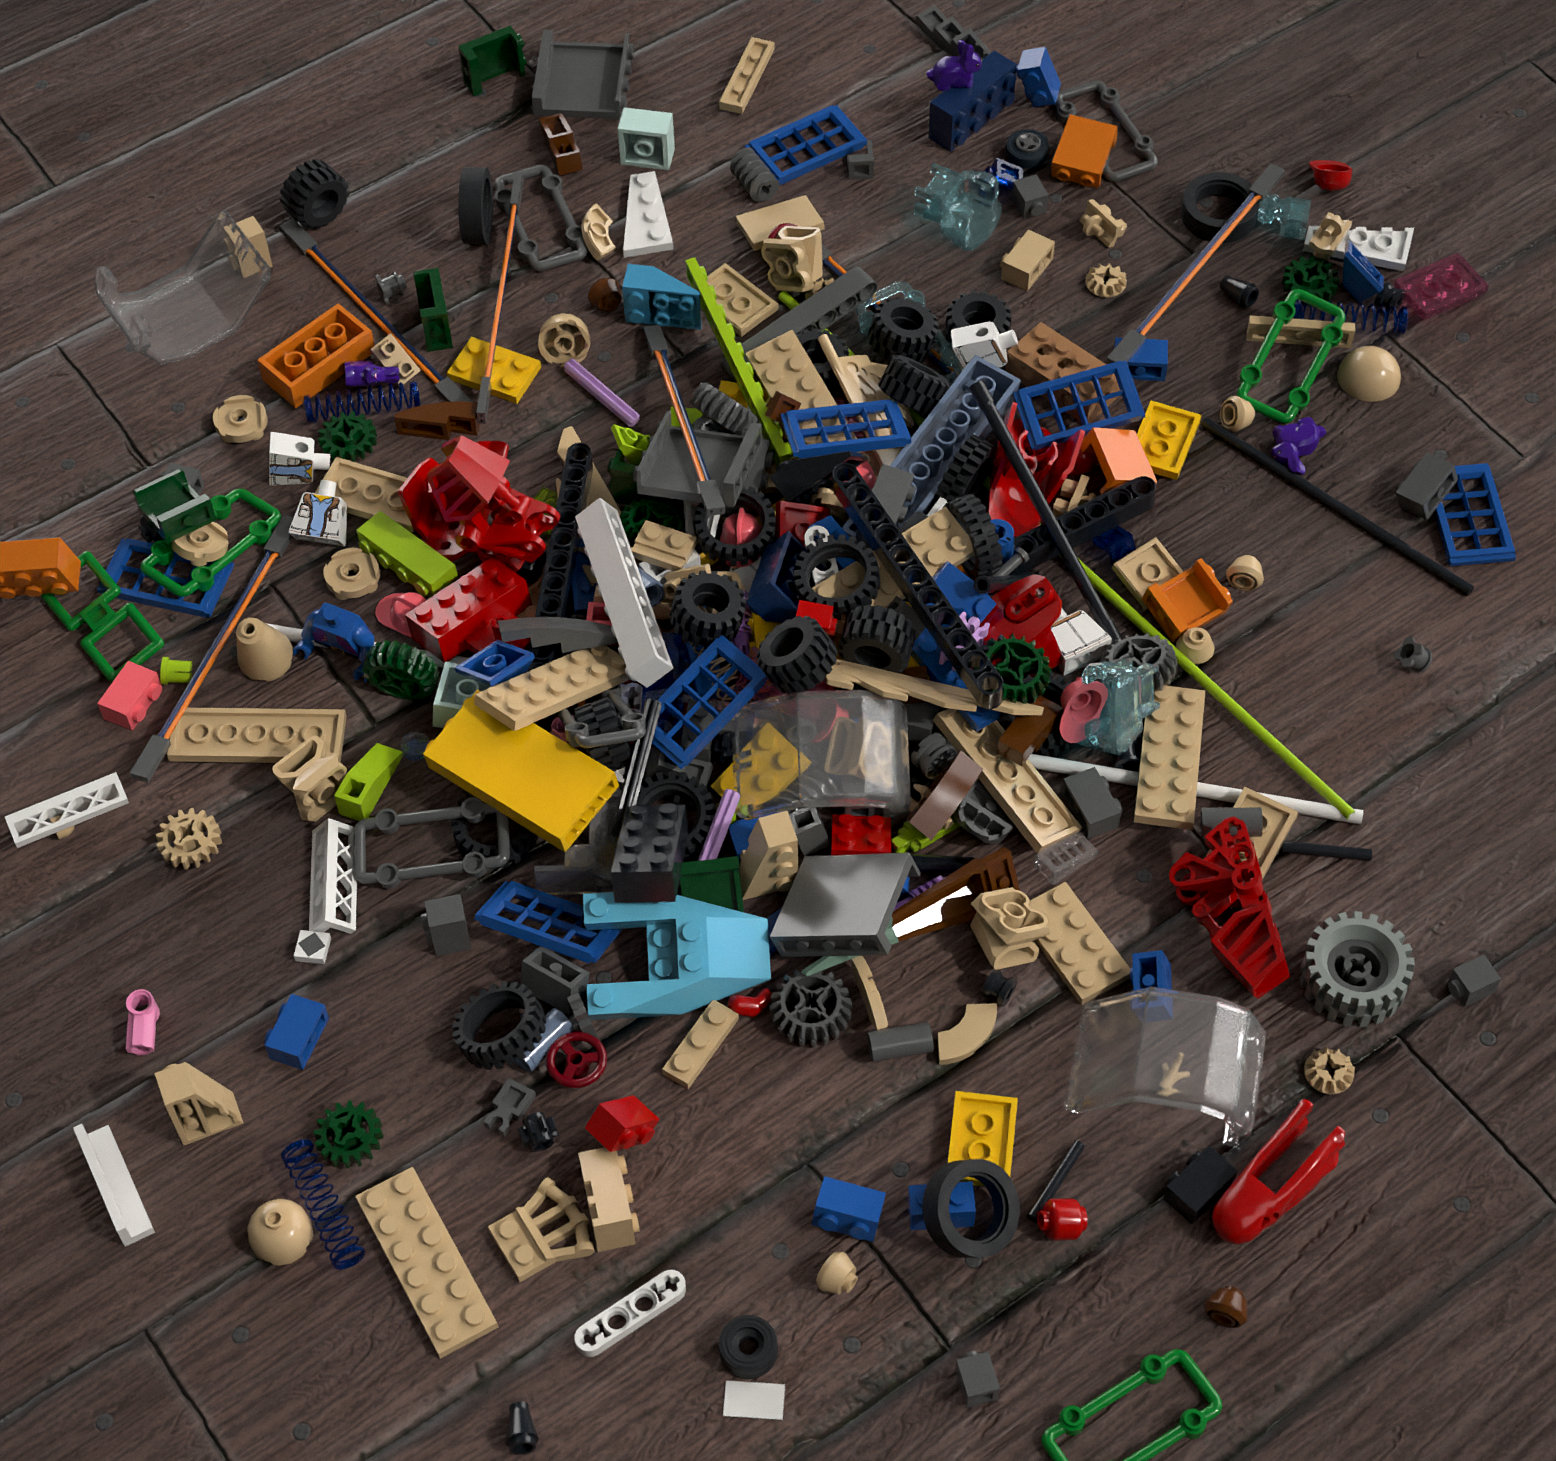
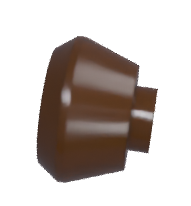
M613 278L597 280L590 287L588 293L589 302L602 311L616 309L621 302L619 282Z
M1233 1286L1217 1289L1204 1304L1207 1316L1220 1325L1229 1328H1239L1247 1322V1300L1243 1297V1292Z

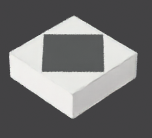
M300 930L294 953L295 961L325 964L331 941L330 933Z

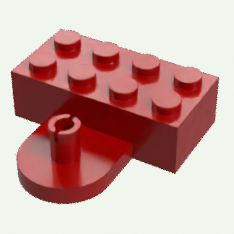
M491 557L406 613L405 617L412 639L445 663L466 649L476 654L496 640L502 641L498 621L518 619L516 616L533 604L526 580ZM530 638L505 643L528 651Z

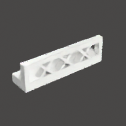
M115 772L7 815L5 819L16 847L19 848L126 805L129 801ZM63 814L59 821L51 822L50 818Z
M328 818L312 831L309 931L325 932L331 927L351 934L356 931L357 879L354 874V827ZM338 832L348 835V846L345 847L338 838ZM339 855L348 865L345 873L337 863ZM339 880L347 890V897L345 898L336 888ZM339 906L344 912L346 922L336 919V907Z
M82 1124L73 1127L124 1246L126 1247L155 1233L109 1125L87 1134Z

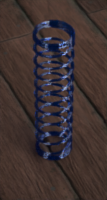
M1297 299L1294 304L1295 315L1293 319H1299V316L1300 319H1304L1307 303H1305L1302 312L1301 301ZM1339 301L1336 306L1339 307L1340 304L1341 309L1344 311L1343 304ZM1352 302L1346 307L1345 320L1351 305L1352 323H1356L1360 306L1362 307L1363 332L1365 331L1371 306L1373 310V332H1375L1378 315L1382 307L1384 333L1386 332L1390 311L1393 308L1394 334L1397 331V325L1399 334H1405L1408 322L1407 306H1402L1397 315L1394 305L1389 308L1387 315L1382 304L1379 306L1376 314L1373 304L1368 306L1366 314L1362 303L1357 306L1356 312H1354ZM1311 305L1310 320H1314L1317 308L1314 307L1313 310ZM1320 310L1321 321H1324L1326 312Z
M417 380L410 381V406L403 383H399V406L391 383L389 384V409L382 386H378V409L372 389L369 386L368 412L361 389L359 387L357 389V412L351 392L347 389V415L340 392L336 391V415L329 393L326 392V418L318 394H315V418L313 416L310 396L308 394L307 396L304 395L307 422H317L318 406L325 421L328 419L329 406L332 415L338 418L339 402L342 412L346 416H349L351 402L352 409L358 417L360 414V399L367 415L370 414L371 399L375 411L379 414L381 411V395L387 412H390L392 405L391 392L396 408L399 411L402 408V392L408 409L412 408V390L415 407L421 406Z
M308 1139L297 1140L284 1148L281 1153V1159L285 1167L290 1169V1177L295 1179L294 1186L300 1190L299 1196L305 1200V1208L310 1210L309 1217L315 1221V1229L320 1231L319 1237L320 1240L325 1242V1250L331 1252L329 1258L332 1261L333 1267L338 1270L350 1268L364 1258L366 1251L362 1246H355L359 1241V1237L352 1236L346 1238L352 1234L354 1227H342L348 1222L349 1216H338L342 1213L344 1206L334 1205L339 1199L338 1195H328L332 1192L334 1186L331 1184L323 1185L328 1180L329 1175L319 1174L323 1170L324 1165L314 1164L319 1155L311 1153L314 1148L312 1141ZM309 1146L302 1154L289 1158L298 1149ZM316 1156L312 1162L301 1167H295L305 1158ZM287 1163H294V1164H293L292 1167H290V1166H288ZM321 1166L314 1174L299 1178L307 1170ZM304 1169L297 1177L293 1176L292 1170ZM326 1176L325 1180L321 1183L305 1188L311 1181ZM309 1179L302 1187L297 1185V1180ZM325 1187H331V1189L326 1193L314 1198H310L315 1192L319 1191L320 1189H323ZM315 1189L307 1196V1198L303 1197V1190ZM336 1197L332 1203L321 1208H315L324 1200ZM320 1199L312 1208L308 1207L307 1201ZM341 1207V1210L336 1214L320 1219L330 1210ZM326 1209L317 1219L312 1216L313 1211ZM346 1218L340 1225L325 1229L334 1221ZM332 1219L322 1229L318 1228V1221ZM351 1228V1231L344 1236L331 1239L340 1231ZM338 1229L337 1231L332 1233L327 1240L323 1238V1232ZM344 1239L343 1241L339 1242L333 1248V1250L328 1249V1242H336ZM356 1239L350 1246L336 1250L343 1243ZM361 1251L359 1254L352 1258L339 1261L342 1257L351 1252ZM333 1253H338L333 1259Z

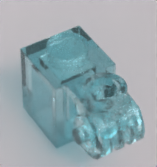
M1269 194L1263 201L1259 202L1257 218L1265 224L1272 223L1274 219H1277L1281 223L1279 236L1304 240L1311 200L1286 196V199H1280L1275 194Z

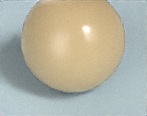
M1363 346L1356 348L1344 357L1337 371V379L1341 388L1350 396L1362 401L1376 402L1385 400L1396 393L1400 386L1401 372L1398 362L1388 351L1377 346Z

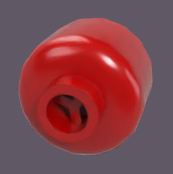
M1073 1198L1050 1199L1045 1202L1043 1210L1038 1212L1037 1222L1039 1229L1044 1230L1046 1237L1051 1241H1069L1078 1239L1082 1232L1086 1230L1088 1218L1086 1209Z

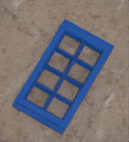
M831 105L754 139L745 145V148H752L760 157V160L765 163V166L769 168L770 172L774 174L779 185H782L864 148L868 140L837 105ZM831 118L838 127L824 133L817 124ZM813 126L819 133V136L806 141L799 132ZM843 132L850 142L837 147L830 138ZM794 134L801 144L788 149L781 140ZM825 140L832 150L818 155L811 146ZM776 142L783 152L769 157L762 148ZM807 149L814 158L800 164L793 154ZM788 157L795 166L782 172L775 162Z
M1126 360L1013 392L1015 402L1018 403L1017 408L1024 429L1028 431L1027 438L1031 450L1049 447L1053 441L1057 444L1063 443L1079 429L1084 430V436H1086L1093 427L1112 429L1145 418V413ZM1115 374L1120 391L1103 395L1098 378ZM1092 380L1097 398L1081 402L1076 384ZM1070 387L1075 404L1058 408L1053 391ZM1047 393L1052 410L1036 415L1031 397ZM1122 395L1128 413L1111 417L1105 400ZM1099 402L1105 419L1089 424L1083 406ZM1077 408L1083 426L1066 430L1060 413ZM1054 415L1060 432L1043 437L1038 419Z
M891 399L791 410L781 414V421L793 457H798L799 459L845 451L861 452L904 447L906 444H911V437L898 403ZM885 413L887 420L870 421L868 414ZM862 415L864 422L847 424L845 417ZM839 418L841 425L824 427L822 423L824 419ZM816 421L817 428L800 429L798 422ZM891 428L893 435L876 437L874 433L876 429ZM868 431L870 438L852 439L850 432ZM844 433L846 437L844 441L829 442L827 435ZM821 436L823 443L806 445L804 441L806 437Z
M1488 463L1455 466L1460 493H1449L1443 500L1462 499L1465 511L1445 513L1442 501L1434 511L1448 564L1450 566L1515 561V548L1490 466H1488ZM1482 478L1484 491L1465 492L1462 480ZM1487 497L1491 509L1471 511L1467 498ZM1493 515L1496 528L1476 530L1473 517ZM1468 518L1471 530L1451 532L1447 519ZM1499 535L1502 547L1482 549L1478 536ZM1473 536L1476 549L1456 551L1453 538Z
M129 538L121 539L106 571L116 584L123 571L138 574L139 576L132 590L120 587L121 593L116 597L117 599L205 618L206 616L211 617L234 568V562L228 564L214 576L215 581L212 588L205 591L200 604L183 601L184 597L178 596L177 599L160 596L164 589L161 585L158 586L155 594L138 591L145 575L141 572V569L129 567L126 564L133 551L148 555L152 554L151 546L153 544ZM174 551V558L169 563L164 575L176 583L186 585L192 580L191 573L198 566H192L187 579L170 576L177 561L191 564L190 560L182 558ZM214 561L207 562V564H206L205 566L208 567V566L211 565ZM100 582L96 590L98 593L103 594L107 589Z
M721 635L658 699L662 703L660 714L667 709L680 721L667 734L656 726L652 744L682 769L701 752L765 685L768 677L756 663ZM718 654L732 665L720 679L706 668ZM736 670L751 681L738 695L724 683ZM701 672L714 683L703 697L688 686ZM718 688L733 699L721 713L707 702ZM683 690L697 702L685 716L671 704ZM701 706L715 717L703 732L689 720ZM683 725L698 736L686 750L671 738Z
M505 881L475 914L474 919L479 921L480 925L589 964L590 962L596 963L622 931V929L600 930L598 933L590 930L587 931V929L581 928L584 923V906L514 881ZM513 897H517L531 903L525 908L509 901ZM540 905L554 910L551 916H547L533 911V909ZM501 910H504L519 917L515 921H511L497 915ZM562 913L576 918L578 921L573 925L556 918ZM527 918L543 925L537 930L521 923ZM552 927L567 934L563 938H559L545 933V931ZM574 935L591 942L587 947H584L569 940Z

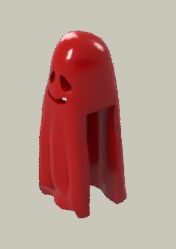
M1302 1099L1299 1105L1290 1113L1272 1137L1244 1168L1214 1207L1212 1215L1213 1225L1218 1236L1225 1242L1238 1245L1252 1241L1264 1229L1274 1225L1282 1215L1295 1207L1316 1187L1323 1177L1336 1168L1339 1158L1338 1151L1342 1150L1345 1146V1131L1339 1125L1315 1149L1276 1194L1258 1180L1307 1129V1115L1313 1108V1104L1309 1100Z

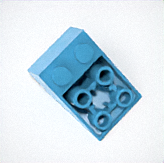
M627 265L622 285L625 322L685 329H702L699 291L654 266Z

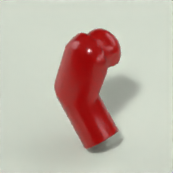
M764 988L755 997L733 995L728 1000V1007L739 1015L755 1017L771 1003L772 992Z

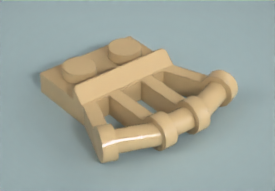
M549 1177L542 1181L537 1192L525 1206L515 1208L516 1211L488 1226L491 1236L519 1282L555 1262L586 1257L594 1253V1245L589 1240L588 1218L578 1210V1202L575 1197L569 1196L557 1188L555 1181ZM547 1197L558 1203L557 1206L534 1219L531 1218V1215ZM564 1215L568 1216L569 1223L544 1237L542 1236L539 1229ZM576 1233L577 1244L575 1246L550 1249L551 1246Z

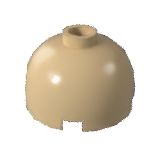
M557 314L547 319L541 327L538 347L541 355L547 362L551 364L552 362L556 364L562 363L560 367H564V363L568 362L569 359H575L578 363L585 359L590 348V335L587 326L580 318L572 314Z
M276 1199L264 1203L252 1214L247 1227L249 1244L257 1258L277 1266L291 1264L301 1258L307 1251L306 1248L310 1243V1239L312 1242L313 1238L310 1218L305 1210L292 1200Z

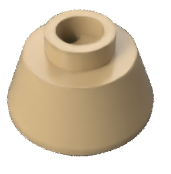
M1238 396L1228 397L1220 410L1221 422L1230 432H1238L1248 427L1255 416L1251 403Z
M1250 555L1238 557L1226 571V578L1229 583L1239 590H1254L1260 587L1264 581L1260 562Z
M1190 628L1177 640L1176 648L1194 664L1204 663L1214 654V643L1209 633L1202 628Z
M834 1252L825 1261L818 1273L816 1282L819 1289L838 1295L844 1291L849 1293L858 1280V1276L855 1275L856 1267L845 1252Z

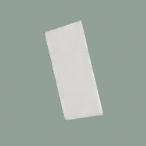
M726 1381L723 1416L783 1420L785 1384Z

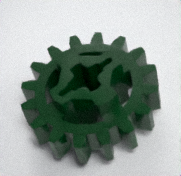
M1302 256L1299 263L1292 260L1290 266L1285 267L1282 278L1284 292H1289L1294 289H1301L1329 302L1331 295H1336L1340 280L1337 277L1338 271L1331 270V263L1323 264V258L1319 259V261H1314L1313 256H1310L1309 260H1305Z
M352 411L349 416L341 412L340 418L332 415L330 416L331 423L323 422L324 429L319 430L320 438L318 439L320 448L323 449L324 454H330L331 461H334L336 457L345 460L350 459L352 462L356 461V457L364 460V453H372V446L377 445L376 428L373 426L371 419H365V414L356 417L355 411Z
M348 1100L347 1107L344 1108L338 1102L335 1104L336 1111L332 1112L326 1109L325 1114L327 1118L317 1119V1124L320 1128L314 1130L317 1150L321 1151L322 1158L325 1161L331 1158L334 1167H337L341 1161L344 1162L346 1169H349L353 1161L360 1167L362 1166L361 1159L363 1157L372 1160L371 1150H380L381 1148L378 1140L383 1139L384 1135L382 1129H380L382 1127L380 1118H376L373 1108L366 1111L363 1102L357 1108L353 1106L352 1100ZM364 1122L369 1127V1133H366L363 1127ZM329 1136H332L334 1140V1147L328 1141Z

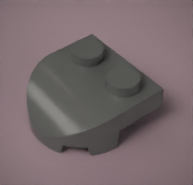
M975 781L954 811V817L961 827L989 844L1002 842L1014 825L985 786L978 781Z

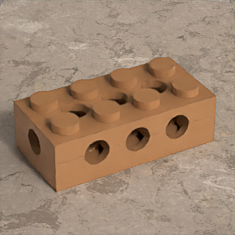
M1040 322L1018 341V345L1013 346L1007 351L1008 362L1006 363V372L1019 378L1021 383L1030 387L1106 364ZM1115 374L1098 378L1103 395L1120 391ZM1092 380L1076 384L1081 402L1097 398ZM1070 387L1053 391L1059 408L1075 404ZM1047 393L1041 394L1042 397L1049 401ZM1118 397L1105 400L1107 407ZM1099 402L1083 406L1089 424L1103 412ZM1077 408L1065 411L1081 422Z

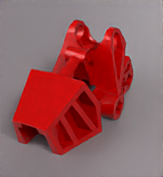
M462 435L444 442L441 450L447 458L444 462L429 470L427 479L444 521H459L462 524L455 538L457 545L468 552H476L482 562L493 557L514 572L520 570L524 561L532 563L540 557L546 549V544L539 535L547 530H552L560 520L559 512L549 504L535 500L510 488L509 481L503 476L510 460ZM483 508L492 510V526H489L479 513Z
M1234 816L1224 819L1204 836L1205 844L1212 850L1209 855L1202 859L1186 852L1171 867L1169 879L1176 888L1179 900L1183 904L1194 905L1192 912L1197 923L1204 925L1210 933L1209 937L1211 938L1213 954L1254 997L1260 999L1291 976L1279 931L1271 915L1272 906L1266 892L1263 890L1262 872L1255 847L1244 821ZM1231 827H1236L1238 830L1234 836L1230 834ZM1239 852H1244L1247 860L1241 862ZM1188 869L1191 873L1185 875L1180 882L1175 880V874L1178 870ZM1182 890L1195 891L1197 894L1192 898H1186L1182 895ZM1228 907L1243 908V910L1235 912L1223 926H1219L1214 920Z

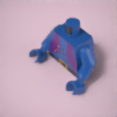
M323 603L320 609L314 610L307 616L301 633L302 639L293 648V654L296 655L302 649L305 652L304 660H306L315 649L312 642L314 640L315 643L362 661L361 665L353 671L354 678L358 680L364 675L362 671L364 658L371 646H374L375 638L359 615L335 605Z

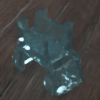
M933 163L931 173L935 174L930 183L926 188L920 186L915 188V195L927 200L929 204L925 205L916 202L914 214L939 223L942 235L949 238L963 250L971 251L983 244L999 223L1002 211L1001 203L998 201L999 181L995 176L984 171H963L961 174ZM966 179L969 180L968 193L964 192Z
M1123 659L1118 663L1107 661L1091 663L1084 669L1082 674L1083 684H1090L1096 679H1102V683L1108 689V697L1103 707V717L1090 720L1085 724V736L1089 742L1098 747L1121 752L1127 751L1143 730L1142 719L1160 708V703L1154 702L1153 674L1158 671V665L1145 663L1136 668L1133 667L1132 660Z

